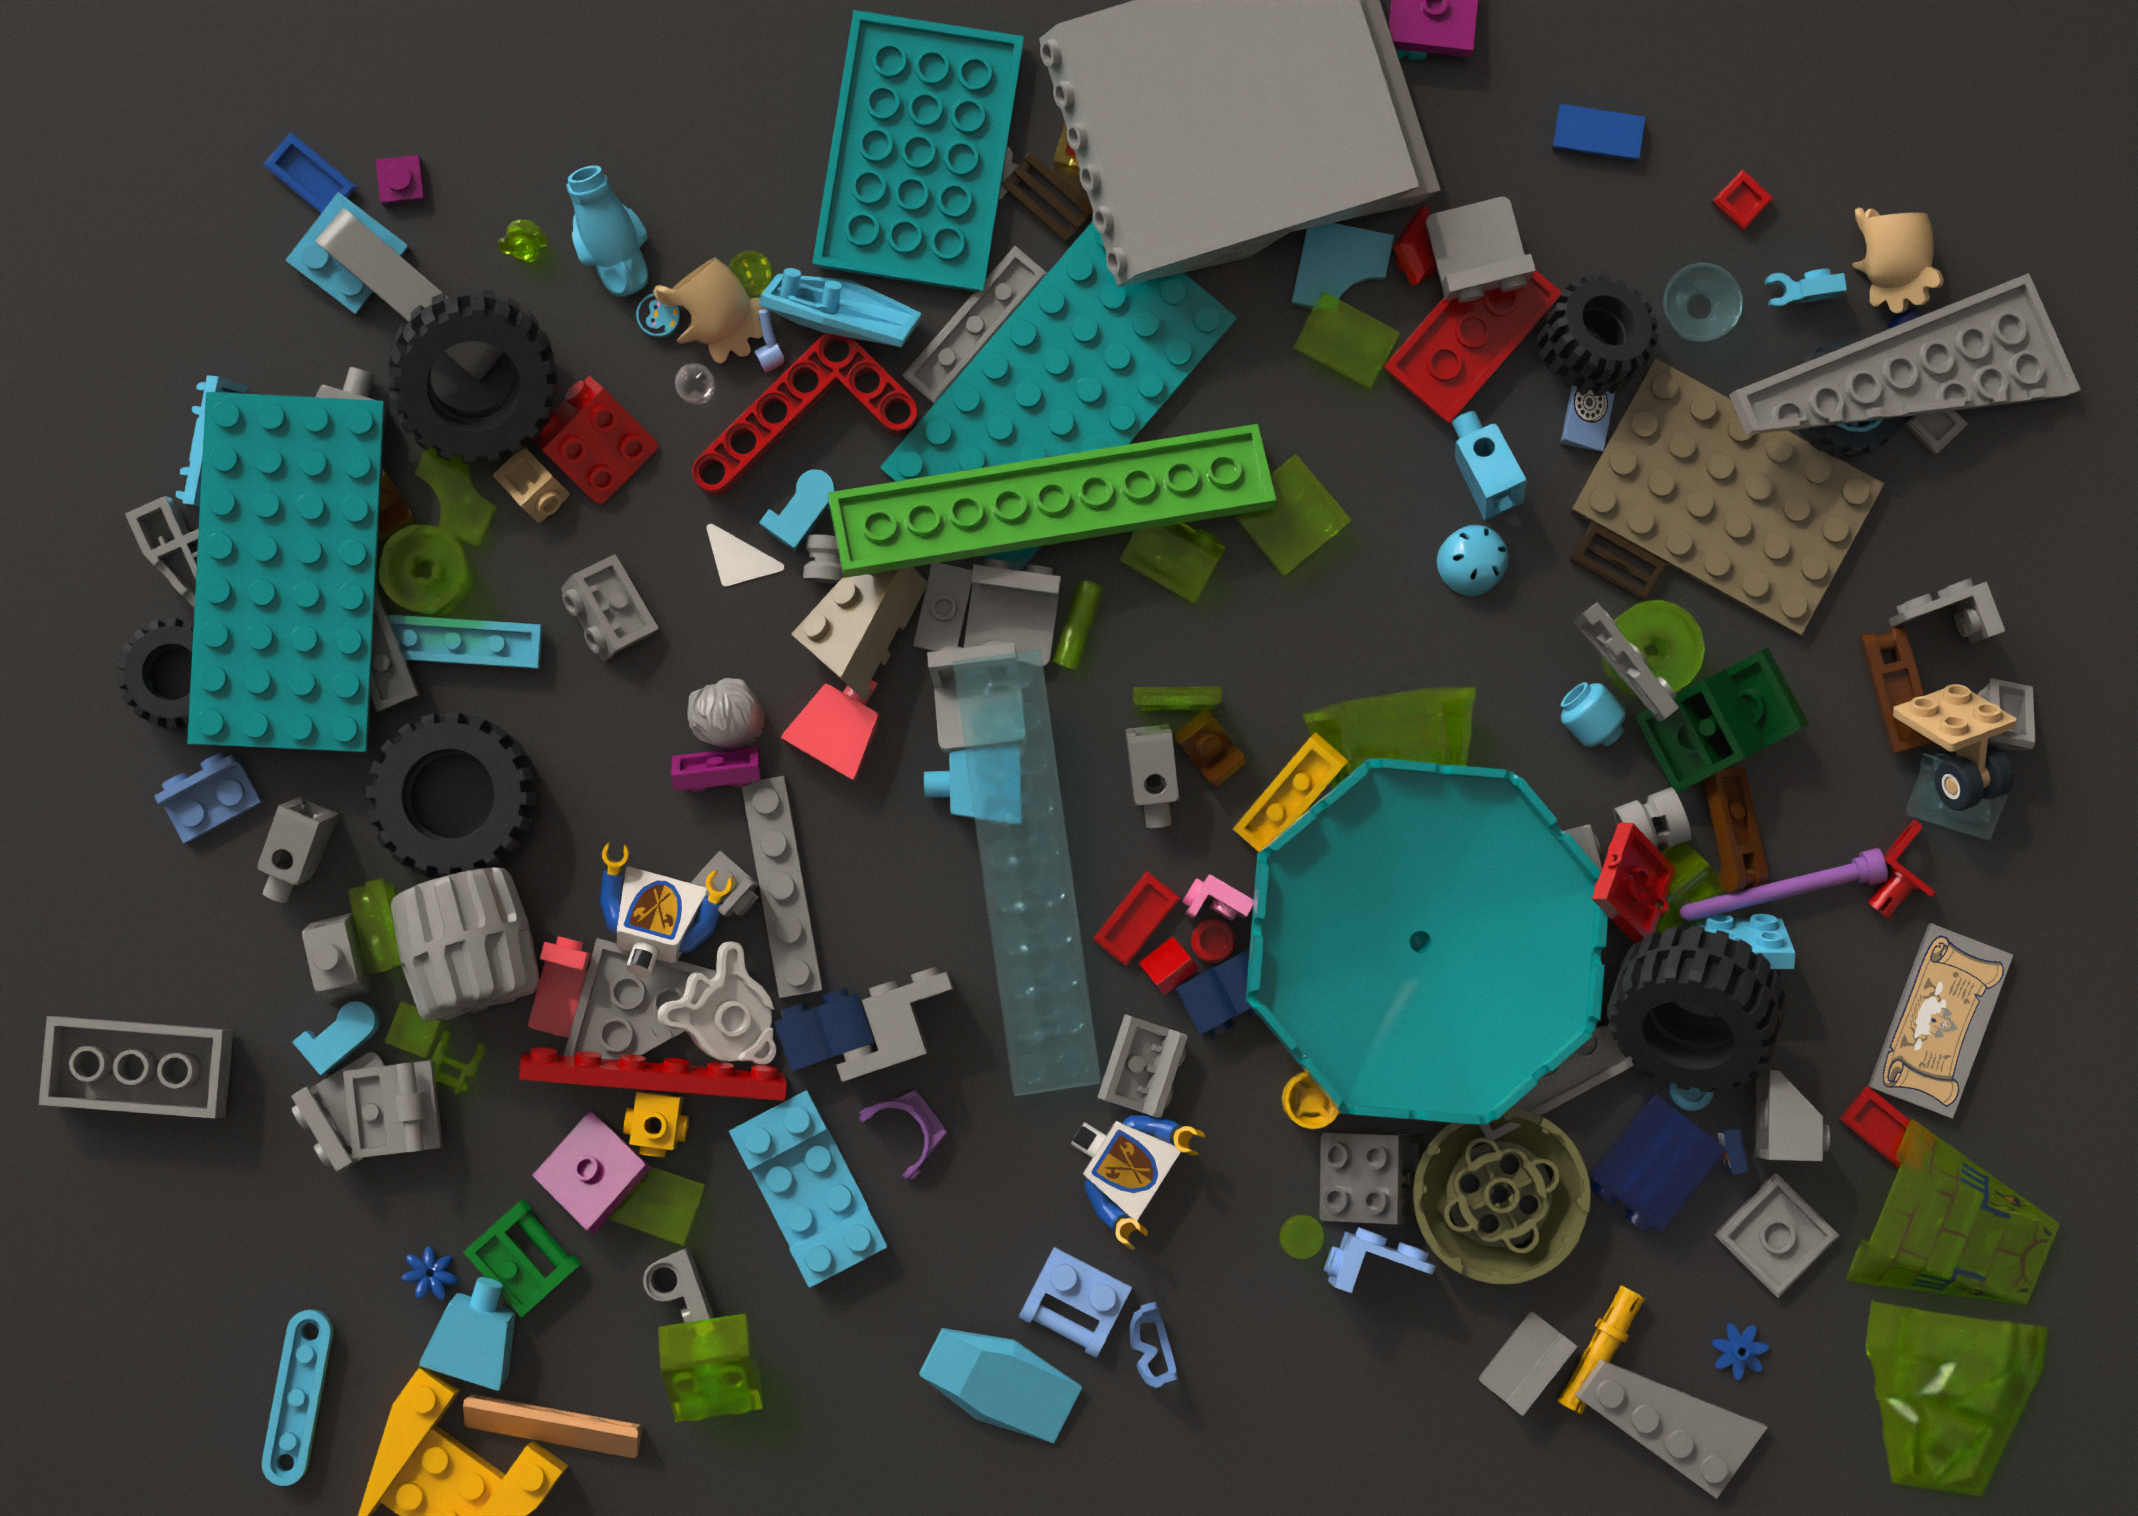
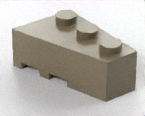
M914 567L847 578L842 577L791 635L866 701L872 691L868 685L879 664L885 666L891 655L887 650L898 629H905L928 582Z

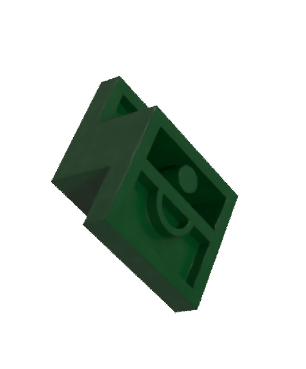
M1768 647L1677 693V697L1673 700L1679 708L1666 719L1659 722L1649 709L1635 716L1676 793L1809 725Z

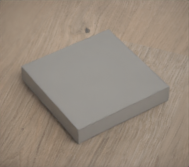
M1774 1173L1714 1234L1777 1298L1840 1236L1777 1173Z

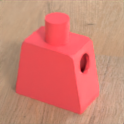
M871 679L868 686L872 691L866 701L849 686H846L844 691L841 692L826 683L784 731L781 738L855 782L881 717L877 712L865 706L878 683Z

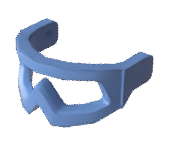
M1152 1302L1142 1305L1140 1310L1134 1312L1130 1323L1131 1348L1144 1354L1136 1365L1139 1374L1146 1384L1154 1388L1178 1383L1176 1365L1157 1303ZM1143 1322H1154L1156 1324L1168 1367V1372L1157 1377L1151 1373L1148 1363L1156 1355L1158 1349L1141 1341L1140 1324Z

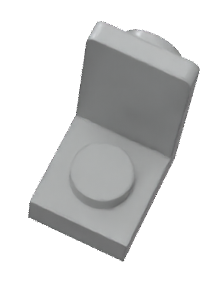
M719 850L691 883L706 888L707 876L711 872L719 870L715 878V886L723 891L727 886L729 877L733 876L736 881L735 888L731 893L722 897L724 903L718 908V911L726 917L731 918L735 913L742 917L758 900L759 896L754 892L759 887V884Z

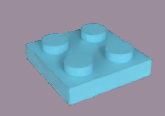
M338 192L285 261L357 315L374 292L315 242L318 236L344 208L401 257L409 246Z

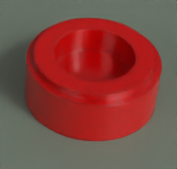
M1206 920L1200 923L1193 931L1191 938L1192 949L1197 957L1205 962H1221L1227 959L1234 950V932L1228 924L1221 920Z

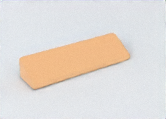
M472 1394L464 1399L463 1404L464 1424L471 1429L636 1458L639 1452L643 1430L641 1424Z

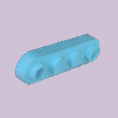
M308 1309L297 1313L289 1321L286 1330L262 1457V1471L265 1477L271 1483L279 1486H288L299 1481L305 1475L309 1466L333 1338V1325L330 1318L322 1311ZM308 1323H313L318 1327L319 1334L316 1339H309L305 1335L304 1330ZM283 1454H288L293 1458L294 1466L291 1470H286L281 1466L280 1458Z

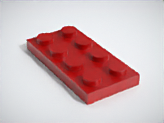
M1536 270L1531 279L1526 281L1527 285L1520 289L1501 292L1499 287L1484 291L1483 297L1464 303H1459L1458 298L1445 301L1444 297L1384 365L1383 370L1445 424L1449 425L1543 318L1562 292Z

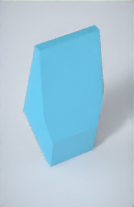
M787 268L783 274H777L761 294L759 304L796 324L823 333L898 347L903 346L920 322L922 315L921 312L853 280L801 276V272L794 268Z
M945 1328L941 1329L919 1372L924 1380L976 1420L1051 1443L1055 1442L1082 1389L1079 1383L1014 1339Z

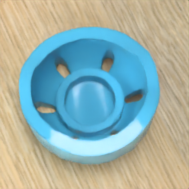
M1468 525L1455 531L1444 541L1437 555L1438 572L1445 584L1456 593L1469 597L1485 594L1495 587L1504 576L1509 564L1508 549L1501 536L1491 528L1482 525ZM1460 556L1461 559L1455 561L1453 557ZM1472 572L1476 573L1474 580L1470 577Z

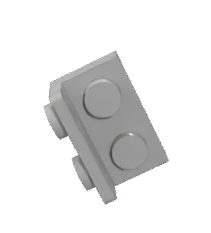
M616 554L573 574L561 587L566 609L571 615L578 618L585 630L584 637L587 645L594 653L599 654L603 662L612 659L617 652L651 636L659 629Z

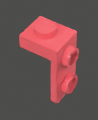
M561 936L557 937L556 944L544 942L540 959L545 960L528 1022L530 1028L562 1037H569L592 953L581 951L583 942Z

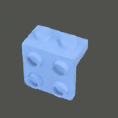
M1358 1227L1356 1235L1345 1231L1339 1248L1332 1246L1324 1271L1330 1275L1328 1282L1335 1288L1352 1293L1366 1251L1432 1275L1436 1266L1427 1261L1429 1254L1424 1252V1250L1399 1242L1397 1250L1385 1246L1387 1238Z

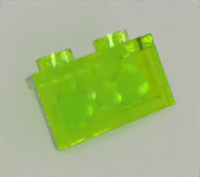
M1184 523L1135 531L1119 561L1195 603L1226 548L1219 544L1218 538L1212 533L1203 529L1194 530Z
M381 878L365 882V886L350 889L348 891L367 973L375 974L402 967L391 911V902L395 897L392 881Z

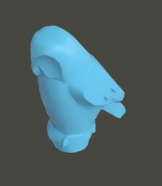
M587 166L573 172L568 177L566 188L575 211L572 238L579 260L583 266H595L602 283L612 295L626 297L635 294L647 285L649 278L648 268L640 250V247L648 239L646 229L639 217L620 202L611 188L608 176L603 174L600 166Z

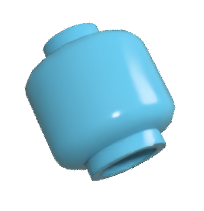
M1583 682L1574 687L1561 702L1563 708L1561 713L1562 723L1585 747H1594L1601 743L1604 746H1609L1622 735L1624 728L1621 725L1624 722L1626 710L1602 683L1589 685L1587 682Z

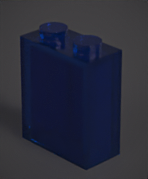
M1650 1093L1588 1173L1589 1179L1595 1183L1590 1190L1611 1206L1617 1200L1630 1211L1625 1217L1645 1233H1647L1650 1227L1662 1233L1726 1148L1657 1094Z

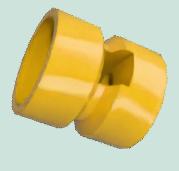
M1300 1072L1290 1078L1283 1089L1281 1098L1283 1110L1290 1120L1301 1127L1309 1129L1323 1128L1333 1122L1339 1114V1111L1306 1072Z

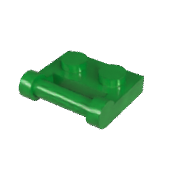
M525 1199L519 1201L463 1252L485 1278L496 1280L503 1285L500 1295L521 1318L582 1265L574 1254L569 1256L530 1213L532 1207ZM516 1223L556 1267L548 1277L507 1232Z

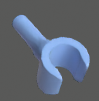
M768 309L759 310L763 338L767 345L754 351L764 372L767 373L780 367L784 363V356L773 333L770 311Z

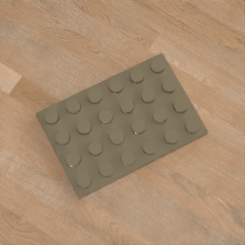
M1655 358L1570 511L1589 522H1596L1668 563L1669 566L1799 637L1803 634L1884 483L1839 458L1828 455V452L1824 450L1819 451L1808 441L1788 430L1746 435L1731 399Z

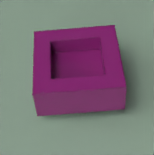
M419 155L376 160L380 203L383 206L426 201L422 161Z

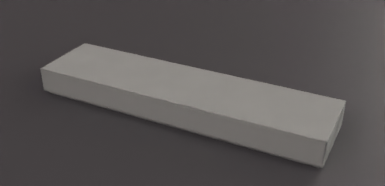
M1014 246L986 278L984 292L975 291L905 371L902 378L934 405L1047 275V272L1019 248Z

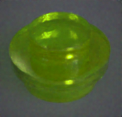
M1303 1214L1295 1215L1287 1219L1282 1225L1280 1243L1290 1256L1306 1259L1315 1255L1322 1247L1324 1233L1321 1225L1313 1217Z

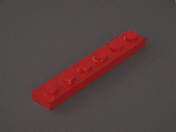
M535 1047L531 1048L530 1053L521 1052L519 1080L785 1101L787 1083L785 1074L777 1073V1068L767 1065H754L751 1067V1071L737 1070L734 1069L733 1064L718 1061L708 1062L707 1067L690 1066L688 1060L680 1058H666L662 1064L646 1062L645 1057L632 1054L620 1055L619 1060L601 1059L602 1055L593 1051H577L575 1056L557 1055V1050Z

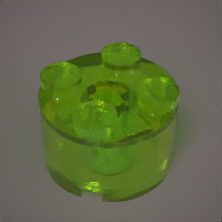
M411 525L397 531L385 543L380 559L379 580L385 593L399 606L417 615L438 616L455 609L466 598L474 583L473 564L463 544L447 531L431 525ZM423 562H427L431 566L435 565L431 569L433 575L429 579H425L422 576L418 577L422 573L420 565Z

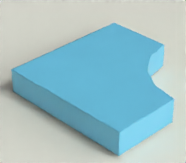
M1337 223L1307 228L1291 304L1334 313L1340 297L1351 286L1366 280H1385L1394 235Z

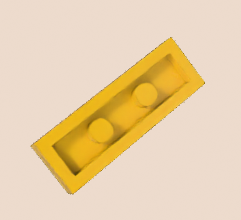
M1315 732L1240 819L1233 830L1260 852L1306 812L1349 761Z

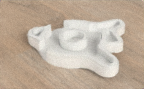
M728 941L721 944L717 951L715 976L709 979L702 973H692L687 979L683 997L676 1001L664 1003L658 1010V1020L662 1025L686 1031L691 1036L695 1045L706 1055L720 1061H750L757 1065H766L776 1055L777 1049L773 1040L774 1029L771 1028V1009L774 1010V1006L764 988L749 976L745 967L744 950L739 943Z

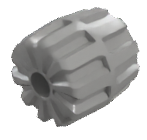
M481 868L447 875L408 888L392 899L391 911L400 962L418 1013L424 1020H447L457 1018L468 1012L479 1013L487 1011L491 1005H506L515 1002L516 998L529 996L539 987L540 979L530 925L512 876L505 868Z

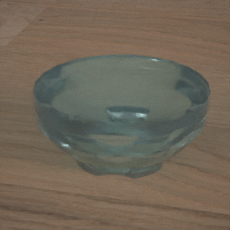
M1700 262L1680 269L1672 276L1663 294V311L1669 326L1675 333L1693 342L1714 341L1725 336L1733 329L1742 312L1743 298L1736 279L1730 272L1712 263ZM1703 295L1710 301L1711 312L1708 317L1696 319L1690 316L1686 308V303L1690 296Z

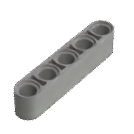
M344 208L315 240L318 245L408 322L411 320L410 313L419 305L427 308L432 305V297L443 293ZM478 341L459 343L444 351L446 355L478 382L483 379L504 354L501 349Z

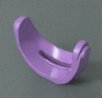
M916 1089L903 1092L872 1106L868 1105L859 1112L861 1123L871 1119L879 1110L886 1108L907 1111L919 1122L924 1134V1149L919 1161L915 1165L909 1166L907 1171L902 1174L905 1180L907 1178L912 1180L921 1173L918 1167L932 1155L948 1134L947 1129Z

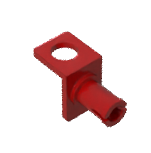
M1915 818L1883 855L1885 861L1892 866L1890 870L1893 873L1876 894L1868 900L1872 907L1877 911L1879 910L1889 920L1913 889L1916 891L1921 889L1931 898L1936 894L1932 887L1896 860L1923 827Z

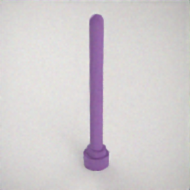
M1879 848L1860 852L1859 857L1853 858L1851 864L1685 904L1680 909V915L1685 921H1693L1855 880L1859 884L1876 885L1887 881V866L1882 852Z

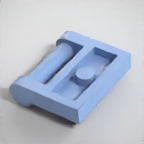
M1054 1246L1018 1318L1029 1324L1033 1320L1085 1347V1353L1097 1358L1132 1286ZM1045 1293L1099 1320L1095 1331L1092 1332L1040 1305Z

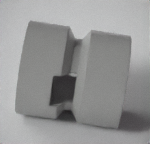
M1672 787L1649 795L1646 804L1635 800L1613 809L1616 826L1618 823H1634L1657 849L1659 844L1670 848L1692 840L1686 813L1677 793ZM1657 817L1660 826L1655 828L1651 818Z

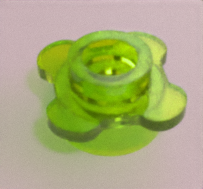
M520 219L511 222L507 226L506 236L498 240L497 247L502 253H510L517 259L533 262L538 258L539 249L547 245L548 237L545 233L541 232L540 227L536 223Z

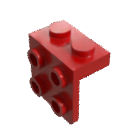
M588 376L584 381H578L568 389L564 397L565 400L552 412L550 419L542 421L543 431L535 440H531L595 503L602 504L655 453L658 444L591 376Z

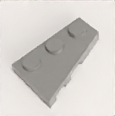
M1598 602L1573 621L1659 722L1666 719L1679 708L1673 700L1677 695L1672 687L1662 677L1656 678L1646 665L1648 661L1634 644L1626 640L1619 631L1615 621L1602 609Z

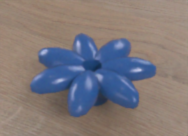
M431 1246L425 1248L423 1260L412 1254L406 1256L407 1263L414 1270L403 1274L401 1280L405 1283L419 1282L415 1290L417 1299L423 1298L430 1288L438 1299L443 1300L445 1291L442 1284L452 1285L458 1282L457 1276L445 1271L453 1261L451 1256H446L436 1261L435 1253Z
M1728 1323L1726 1328L1729 1341L1714 1339L1711 1342L1716 1349L1725 1352L1715 1362V1367L1721 1369L1732 1364V1371L1736 1380L1742 1378L1745 1364L1750 1369L1761 1372L1762 1365L1754 1355L1767 1351L1769 1345L1763 1342H1753L1757 1330L1755 1325H1750L1740 1335L1736 1326ZM1739 1348L1744 1349L1741 1355L1738 1354Z

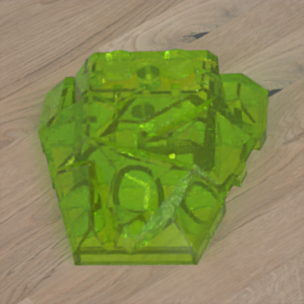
M1871 1301L1866 1348L1868 1359H1871L1876 1382L1874 1390L1876 1400L1879 1401L1884 1424L1882 1432L1892 1483L1982 1496L2028 1398L2042 1373L2048 1327L2006 1320L1996 1321L1921 1310L1916 1307Z

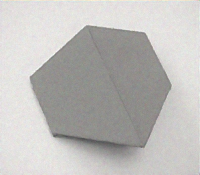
M1990 678L1988 685L1977 695L1990 703L1998 705L2003 711L2015 717L2017 723L2015 729L1988 738L1987 745H1993L2001 750L2015 753L2032 750L2035 745L2033 687Z

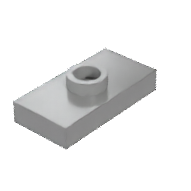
M942 563L931 564L928 585L925 590L913 647L928 651H939L943 647L959 646L972 587L971 578L973 570Z

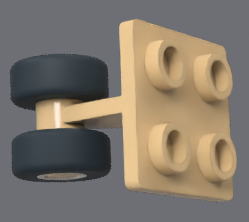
M1960 684L1948 685L1944 689L1925 696L1915 697L1909 702L1894 707L1893 717L1946 750L1956 751V757L1941 762L1935 771L1936 790L1946 806L1955 811H1963L1979 804L1982 798L1987 800L1995 799L2007 794L2011 790L2014 782V772L2009 758L2000 748L1987 745L1988 738L2015 729L2017 723L2015 717L2003 711L1998 705L1988 702L1973 693L1968 687Z

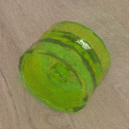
M1661 600L1641 602L1614 619L1619 627V631L1626 640L1634 644L1648 661L1646 665L1656 678L1662 677L1675 692L1689 684L1701 668L1705 651L1702 630L1693 616L1677 604ZM1650 644L1655 645L1658 649V656H1647L1644 648ZM1601 655L1604 671L1613 685L1628 696L1638 698Z

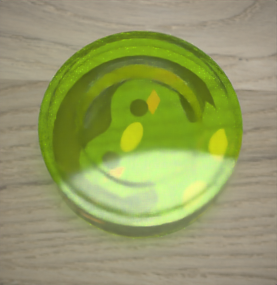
M754 250L738 253L730 262V270L738 277L749 296L762 293L772 281V267L768 259L760 252Z

